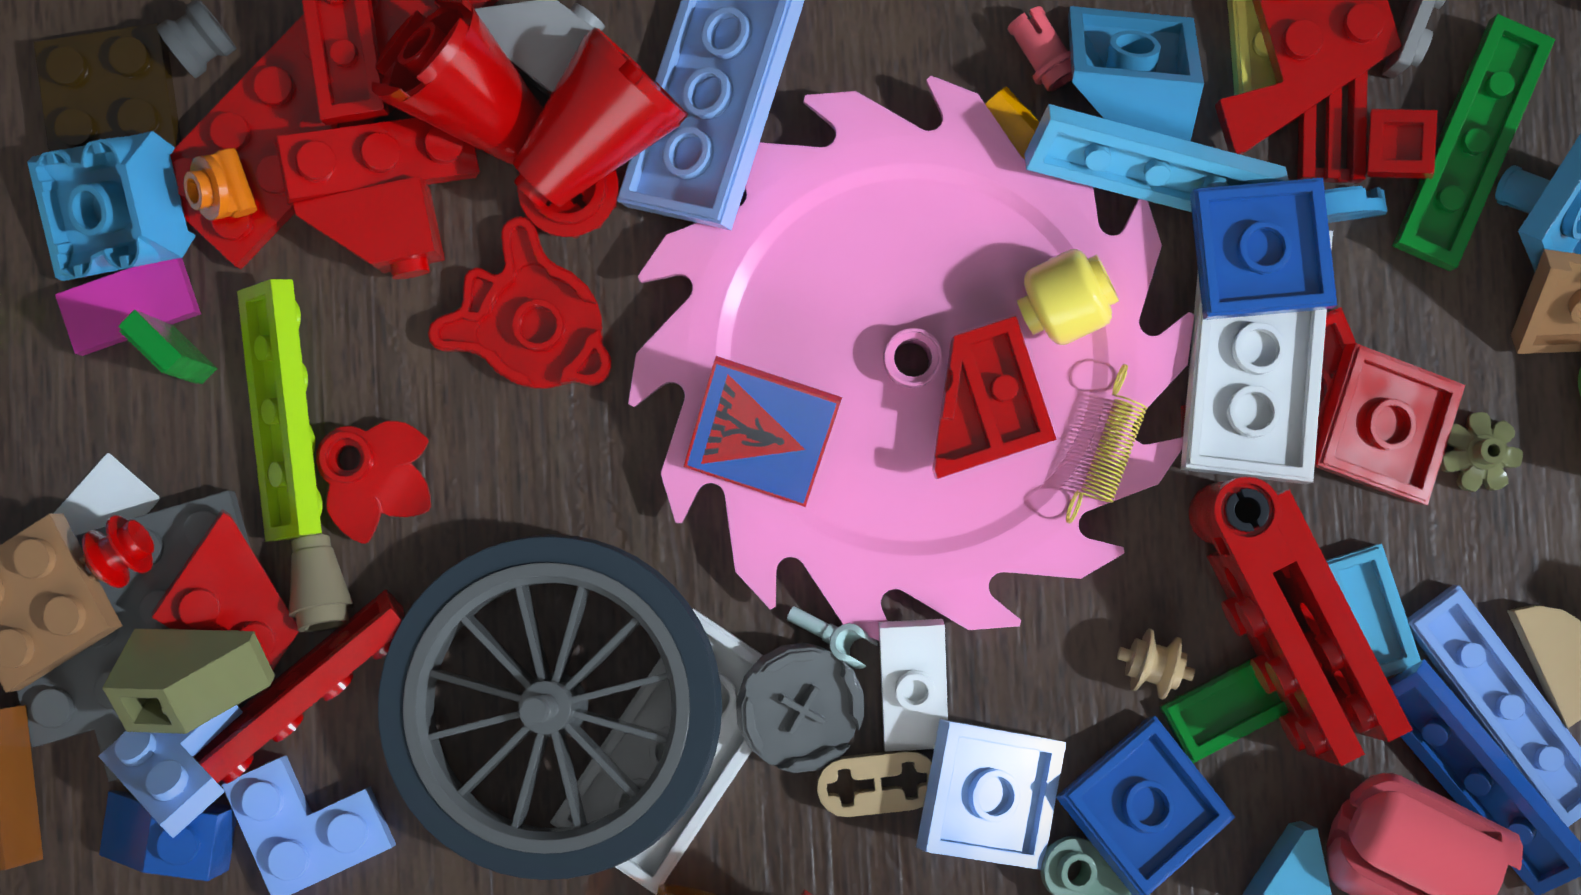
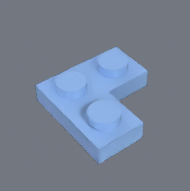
M236 705L187 734L125 731L98 757L157 823L174 838L225 792L193 757L238 718L243 711Z
M287 755L239 776L228 784H222L270 895H291L396 845L371 787L312 813Z

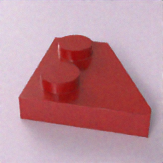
M1016 316L955 335L951 338L932 467L935 479L1057 440Z

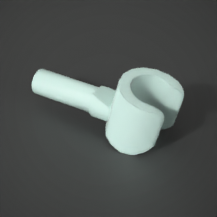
M795 606L792 607L787 616L789 622L822 638L824 642L830 644L833 655L852 668L863 669L866 667L865 664L850 656V647L854 641L864 638L876 646L878 644L875 639L870 638L862 628L855 624L848 623L837 627Z

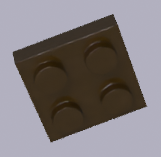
M159 23L34 42L48 152L84 146L88 142L125 137L154 131L174 147L181 142L169 50L156 29Z

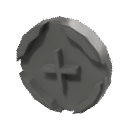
M810 643L782 645L761 656L744 676L736 698L737 725L748 747L768 764L792 773L816 771L840 759L850 747L848 742L853 738L855 730L859 731L864 718L863 689L854 670L844 661L836 658L831 650Z

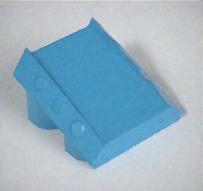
M154 131L125 137L88 142L84 146L54 150L30 158L27 163L55 278L66 281L182 258L196 235L187 229L180 195H178V186L170 156L175 149L174 146Z

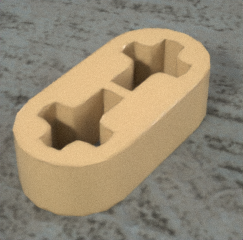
M916 750L841 756L840 759L823 767L818 775L817 792L820 802L829 812L842 817L909 811L924 807L932 762L926 755ZM913 762L917 772L927 774V782L918 784L916 795L912 797H905V793L900 786L881 787V778L900 775L902 763ZM850 769L851 776L855 780L873 779L874 788L857 790L853 794L852 803L842 804L837 793H828L827 784L837 781L838 770Z

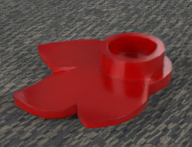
M385 421L368 431L357 427L344 426L330 431L321 440L316 453V463L321 476L330 484L327 495V511L339 529L352 540L362 544L369 543L377 529L382 513L394 517H413L430 511L431 495L428 483L421 472L412 464L424 452L429 439L415 427L398 421ZM354 446L360 453V463L355 469L347 471L340 463V455L345 448Z

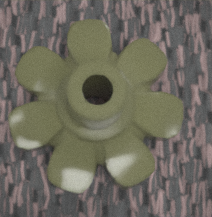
M1485 412L1468 414L1466 418L1467 430L1459 424H1453L1447 445L1454 449L1444 452L1440 465L1441 470L1446 473L1460 470L1461 472L1456 482L1459 488L1467 492H1476L1482 482L1489 491L1502 489L1508 484V477L1503 468L1513 469L1519 467L1523 459L1522 450L1506 445L1515 436V430L1505 420L1496 422L1491 426L1490 416Z

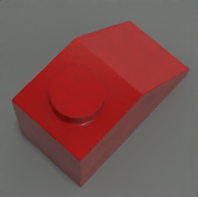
M420 176L293 203L297 217L382 273L391 272L393 279H408L425 275L430 272L429 264L445 261L431 190Z

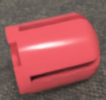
M1381 773L1372 775L1351 792L1350 799L1341 806L1331 825L1327 842L1326 862L1329 878L1338 889L1350 895H1497L1503 883L1508 865L1521 870L1523 845L1519 834L1401 775Z

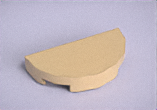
M1529 605L1507 610L1551 708L1565 727L1570 728L1581 720V621L1564 610L1539 605Z

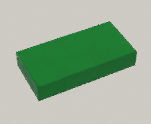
M134 309L118 326L121 329L119 332L162 373L195 384H203L218 369L174 325Z
M1255 655L1159 706L1180 748L1192 763L1205 758L1289 713L1285 702L1280 700L1277 692L1274 691L1268 694L1259 683L1250 663L1251 659L1259 655Z

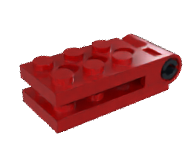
M1240 477L1221 481L1200 489L1193 497L1189 507L1191 527L1199 538L1213 544L1217 550L1208 555L1207 558L1228 598L1221 602L1223 612L1234 632L1238 636L1246 633L1256 655H1259L1251 659L1250 663L1263 689L1268 694L1276 691L1280 700L1285 702L1289 713L1281 716L1279 719L1288 740L1295 750L1300 752L1305 749L1309 756L1343 766L1365 755L1354 733L1391 742L1412 731V727L1290 489L1275 492L1268 483L1255 477Z

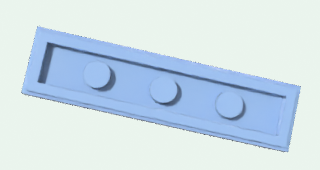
M1451 585L1407 618L1413 638L1467 710L1566 826L1569 827L1581 818V747L1460 585Z

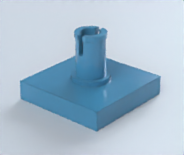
M1581 134L1551 180L1524 171L1521 167L1513 165L1505 171L1498 183L1495 193V199L1498 200L1497 203L1529 214L1518 232L1534 271L1537 269L1544 249L1581 254Z

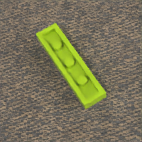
M270 279L237 291L265 542L289 540L322 533L320 521L322 498L316 486L313 460L315 436L309 425L306 399L308 374L305 365L302 363L299 338L301 312L295 300L293 280Z

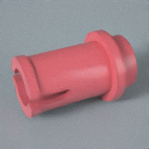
M1041 6L1030 9L1029 13L1032 17L1029 20L1024 12L1014 19L1007 29L1010 35L1014 36L1034 68L1033 80L1035 84H1043L1047 91L1050 92L1072 80L1070 51L1066 49L1047 19L1044 9Z

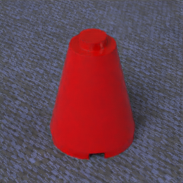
M433 0L440 6L439 9L427 18L418 10L415 11L388 41L375 66V69L383 75L382 83L372 82L371 89L384 102L508 164H513L543 107L468 0Z
M594 27L582 39L513 161V165L520 172L514 183L528 198L540 207H543L549 200L558 207H561L681 126L682 121L688 116V113L657 82H654L640 68V65L599 28Z

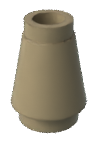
M324 534L309 535L291 541L293 553L291 554L289 617L296 618L298 631L319 632L349 624L348 610L354 605L334 549L331 547L330 536Z

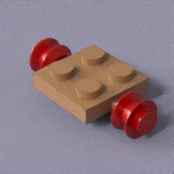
M48 514L0 545V683L5 692L18 691L25 688L122 627L99 580L112 587L122 588L129 583V568L138 573H146L151 570L153 566L152 553L154 552V542L142 524L135 520L129 521L122 516L114 515L106 521L107 535L96 530H90L84 534L82 550L64 514Z

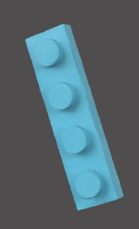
M1048 104L1024 154L1026 170L1192 212L1190 193L1194 189L1289 181L1286 167L1051 104Z

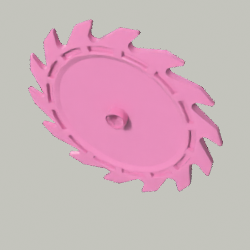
M933 76L926 80V84L940 112L942 123L937 129L931 131L917 127L857 91L805 95L803 103L834 129L836 138L833 143L826 147H811L759 142L745 186L746 200L738 208L732 230L696 223L667 234L638 275L641 283L683 276L688 278L693 285L690 297L636 353L628 402L629 405L635 408L668 383H675L683 388L685 394L683 406L661 471V477L675 523H683L702 486L709 483L720 486L725 495L735 572L769 609L776 607L777 566L784 558L794 557L803 563L843 625L848 623L855 624L862 628L870 638L878 641L879 622L887 621L881 607V599L889 590L899 589L967 630L1020 626L1021 620L997 601L989 591V582L994 575L1000 572L1081 579L1124 554V547L1089 539L1083 536L1079 530V520L1085 512L1110 502L1083 495L1079 511L1070 524L1066 522L1067 510L1077 490L1078 492L1106 499L1082 490V488H1086L1107 495L1083 485L1088 484L1098 489L1109 491L1085 482V480L1113 488L1089 479L1086 476L1112 483L1088 474V472H1093L1116 480L1090 470L1089 468H1094L1107 474L1115 475L1091 466L1092 463L1119 472L1110 467L1095 463L1092 460H1098L1110 466L1121 468L1094 458L1095 455L1122 464L1116 460L1098 455L1095 451L1124 460L1097 450V447L1125 456L1119 452L1101 447L1098 443L1127 452L1099 441L1100 439L1109 441L1102 438L1101 435L1113 438L1102 432L1112 433L1104 429V427L1111 428L1106 426L1105 423L1115 425L1107 421V419L1114 420L1109 418L1108 415L1118 417L1110 413V411H1114L1111 407L1118 408L1113 405V403H1117L1114 399L1144 408L1129 400L1112 395L1113 386L1121 366L1127 364L1128 370L1124 383L1117 395L1139 402L1148 408L1188 365L1195 316L1190 312L1186 313L1158 336H1149L1141 330L1139 325L1140 315L1162 247L1148 201L1137 200L1120 234L1111 236L1104 233L1098 223L1092 186L1026 170L1025 160L1020 156L981 97L975 92ZM1070 249L1082 251L1087 258L1097 254L1119 298V302L1111 305L1112 319L1110 323L1067 345L1054 343L1048 337L1045 330L1033 335L1017 303V300L1027 296L1024 286L1026 272ZM1016 316L1057 440L935 479L932 467L951 338L955 335ZM907 343L917 344L922 347L929 359L926 372L916 377L906 376L901 373L895 365V350ZM716 356L842 397L806 507L683 467ZM1128 407V408H1131V409H1133V410H1135V411L1142 412V411L1139 410V409L1132 408V407ZM1127 411V412H1129V413H1131V414L1140 416V415L1137 414V413ZM1125 415L1127 417L1137 420L1136 417ZM1121 418V419L1126 420V421H1128V422L1134 423V421ZM1122 423V424L1127 425V426H1129V427H1133V425L1126 424V423ZM1118 426V427H1120V428H1123V429H1125V430H1127V431H1131V432H1132L1131 429ZM1119 431L1123 434L1133 436L1127 432ZM1115 434V435H1117V436H1119V437H1122V438H1124V439L1132 440V439H1130V438H1128V437ZM1183 437L1153 444H1141L1135 439V442H1132L1134 446H1131L1132 450H1129L1131 454H1128L1130 457L1126 458L1128 462H1125L1127 465L1126 467L1123 466L1125 468L1124 474H1120L1122 478L1120 479L1121 482L1118 483V490L1115 491V498L1112 500L1116 501L1158 485L1181 452ZM1113 438V439L1118 440V441H1120V442L1130 444V443H1128V442H1126V441H1124V440H1120V439ZM1109 441V442L1114 443V444H1116V445H1119V446H1121V447L1129 448V447H1127V446H1125V445H1122V444H1119V443H1115V442ZM1078 494V496H1077V498H1076V500H1075V502H1074V505H1073V507H1072V511H1071L1070 518H1071V516H1072V514H1073V512H1074V509H1075V507H1076V504H1077V501H1078V498H1079V494Z

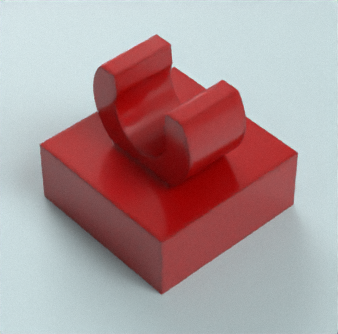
M1371 109L1366 177L1432 179L1435 169L1438 110Z

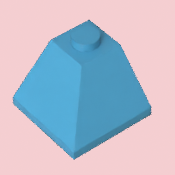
M1070 6L1068 27L1072 83L1104 119L1191 141L1204 86L1194 18Z

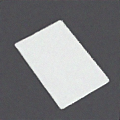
M107 453L54 514L63 513L74 535L105 527L106 521L114 515L122 516L127 520L146 515L160 500V497L116 458Z

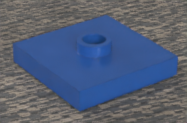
M1323 178L1194 189L1190 193L1203 320L1325 310L1337 306Z
M1156 716L1146 718L1056 796L1057 800L1132 895H1150L1235 818Z

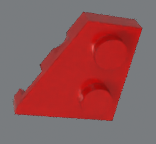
M223 509L151 613L153 619L170 629L254 631L272 670H274L299 632L297 622L293 617H289V609L248 545L233 517Z

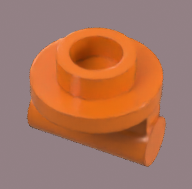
M225 149L213 155L198 156L193 159L190 171L184 176L185 195L193 209L199 210L208 220H217L229 216L239 218L257 211L256 203L236 149Z

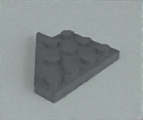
M224 491L129 519V521L135 520L139 522L149 532L154 542V552L152 553L153 566L146 573H138L129 568V583L122 588L112 587L99 580L122 627L25 688L17 691L21 706L26 705L32 748L95 730L100 752L102 753L126 731L102 687L134 629H170L153 619L151 613L222 509L231 514L250 546L235 491ZM106 526L99 529H95L96 531H99L104 535H107ZM85 533L75 535L82 550V538ZM104 763L108 781L117 780L118 778Z

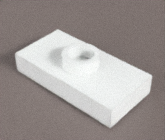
M943 619L879 622L885 751L934 749L940 719L948 720Z

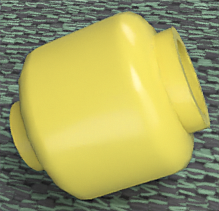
M1078 249L1067 250L1029 269L1024 277L1027 296L1017 300L1019 309L1031 333L1035 335L1045 330L1048 337L1058 345H1067L1105 327L1112 319L1111 305L1119 302L1117 293L1098 255L1087 258Z

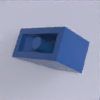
M111 790L108 791L99 855L142 873L210 881L229 870L237 818L231 805L212 803L179 834L172 838L131 792Z

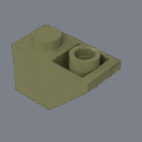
M134 629L102 688L127 732L187 734L271 686L275 675L254 631Z

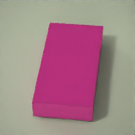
M182 258L128 268L55 294L74 353L81 356L128 340L119 332L121 329L118 326L134 309L171 325L201 314Z

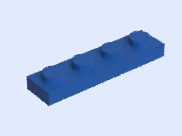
M1426 660L1420 661L1387 680L1413 729L1400 737L1456 803L1519 834L1523 845L1521 870L1512 868L1535 895H1541L1581 877V842Z

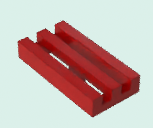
M1368 71L1348 83L1347 169H1341V88L1326 98L1325 168H1315L1317 104L1299 116L1297 180L1323 178V182L1360 184L1366 179Z

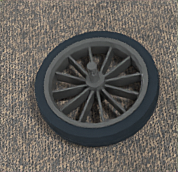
M556 534L522 537L490 546L465 558L436 579L414 602L392 639L383 666L378 698L379 732L389 772L400 795L420 823L446 847L478 866L500 874L538 880L569 879L613 868L636 857L668 833L687 812L709 774L717 749L722 716L721 683L710 641L695 612L674 585L640 558L618 547L589 538ZM545 583L578 586L555 672L550 673L529 586ZM514 590L517 593L537 679H534L474 617L484 606ZM592 590L611 599L634 618L573 677L567 674L589 592ZM641 624L656 645L663 660L666 673L586 693L581 683ZM464 625L526 688L524 692L440 669L449 646ZM437 679L519 702V711L437 732L434 712ZM666 679L669 681L671 720L668 734L588 711L589 699ZM521 718L524 726L463 786L449 766L442 751L439 738ZM583 721L665 743L662 756L654 772L641 789L580 727ZM533 731L537 733L515 814L513 820L489 809L470 792ZM570 734L630 796L631 800L615 812L587 823L565 735ZM549 737L553 739L574 824L572 827L547 828L525 824Z

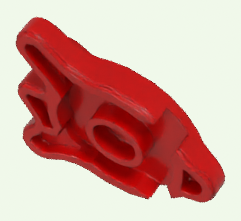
M520 216L508 220L501 231L505 262L504 269L498 274H491L478 267L469 270L464 277L461 307L452 313L436 318L430 324L428 331L430 343L436 349L443 352H468L478 355L486 360L501 376L516 385L531 389H550L571 383H580L588 386L602 383L611 372L612 358L604 346L602 316L597 300L589 287L574 273L556 265L546 256L537 228L530 219Z

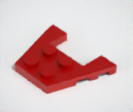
M1252 0L1277 84L1223 98L1215 104L1228 151L1243 155L1255 145L1298 118L1301 114L1396 52L1402 45L1388 0Z

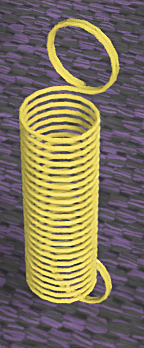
M1123 364L1117 374L1112 395L1129 400L1144 408L1114 399L1117 403H1113V405L1118 408L1111 407L1114 411H1110V413L1118 417L1108 415L1109 418L1114 420L1107 419V421L1115 425L1105 423L1106 426L1111 428L1104 427V429L1112 433L1106 431L1102 433L1124 440L1130 444L1101 435V437L1129 448L1121 447L1106 440H1099L1127 452L1098 443L1101 447L1119 452L1125 456L1097 447V450L1124 460L1095 451L1098 455L1116 460L1122 464L1095 455L1094 458L1121 468L1110 466L1098 460H1092L1095 463L1110 467L1119 472L1091 463V466L1115 475L1107 474L1094 468H1089L1090 470L1116 480L1088 472V474L1112 483L1104 482L1091 476H1086L1087 478L1113 488L1085 480V482L1109 491L1083 484L1107 495L1086 488H1082V490L1106 499L1078 492L1077 490L1070 501L1066 514V522L1069 524L1073 522L1079 511L1083 495L1113 503L1112 499L1115 498V491L1118 490V483L1121 482L1120 479L1122 478L1120 474H1124L1125 468L1123 466L1126 467L1127 465L1125 463L1128 462L1126 458L1130 457L1128 455L1131 454L1129 450H1132L1131 446H1134L1132 442H1135L1134 438H1137L1135 434H1138L1137 430L1140 429L1138 426H1141L1140 422L1143 421L1141 418H1144L1143 414L1146 413L1144 410H1147L1145 405L1117 395L1127 374V364ZM1128 407H1132V408L1139 409V410H1141L1142 412L1135 411V410H1133V409H1131V408H1128ZM1127 411L1137 413V414H1139V415H1141V416H1137V415L1131 414V413H1129V412H1127ZM1125 415H1129V416L1136 417V418H1138L1139 420L1132 419V418L1127 417V416H1125ZM1121 418L1134 421V422H1136V423H1138V424H1134V423L1128 422V421L1123 420V419H1121ZM1122 423H1126V424L1133 425V426L1136 427V428L1129 427V426L1124 425V424H1122ZM1118 426L1131 429V430H1133V431H1135V432L1127 431V430H1125V429H1123V428H1120V427H1118ZM1119 431L1127 432L1133 436L1123 434ZM1115 434L1128 437V438H1130V439H1132V440L1124 439V438L1119 437V436H1117V435H1115ZM1078 494H1079V498H1078L1076 507H1075L1074 512H1073V514H1072V516H1071V518H1070L1071 511H1072V507H1073L1074 502H1075V500H1076V498H1077V496H1078Z

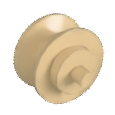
M1148 629L1142 640L1138 638L1134 640L1131 649L1120 647L1117 659L1127 662L1125 675L1131 677L1130 688L1132 691H1137L1147 681L1156 684L1159 699H1165L1170 689L1176 690L1182 679L1192 681L1195 674L1194 668L1186 666L1187 653L1181 652L1182 639L1179 637H1175L1167 647L1161 646L1155 642L1154 631Z

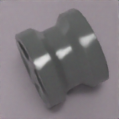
M192 0L186 5V13L176 21L166 19L156 26L164 42L195 79L206 72L208 61L217 55L228 56L237 49L226 31L201 0Z

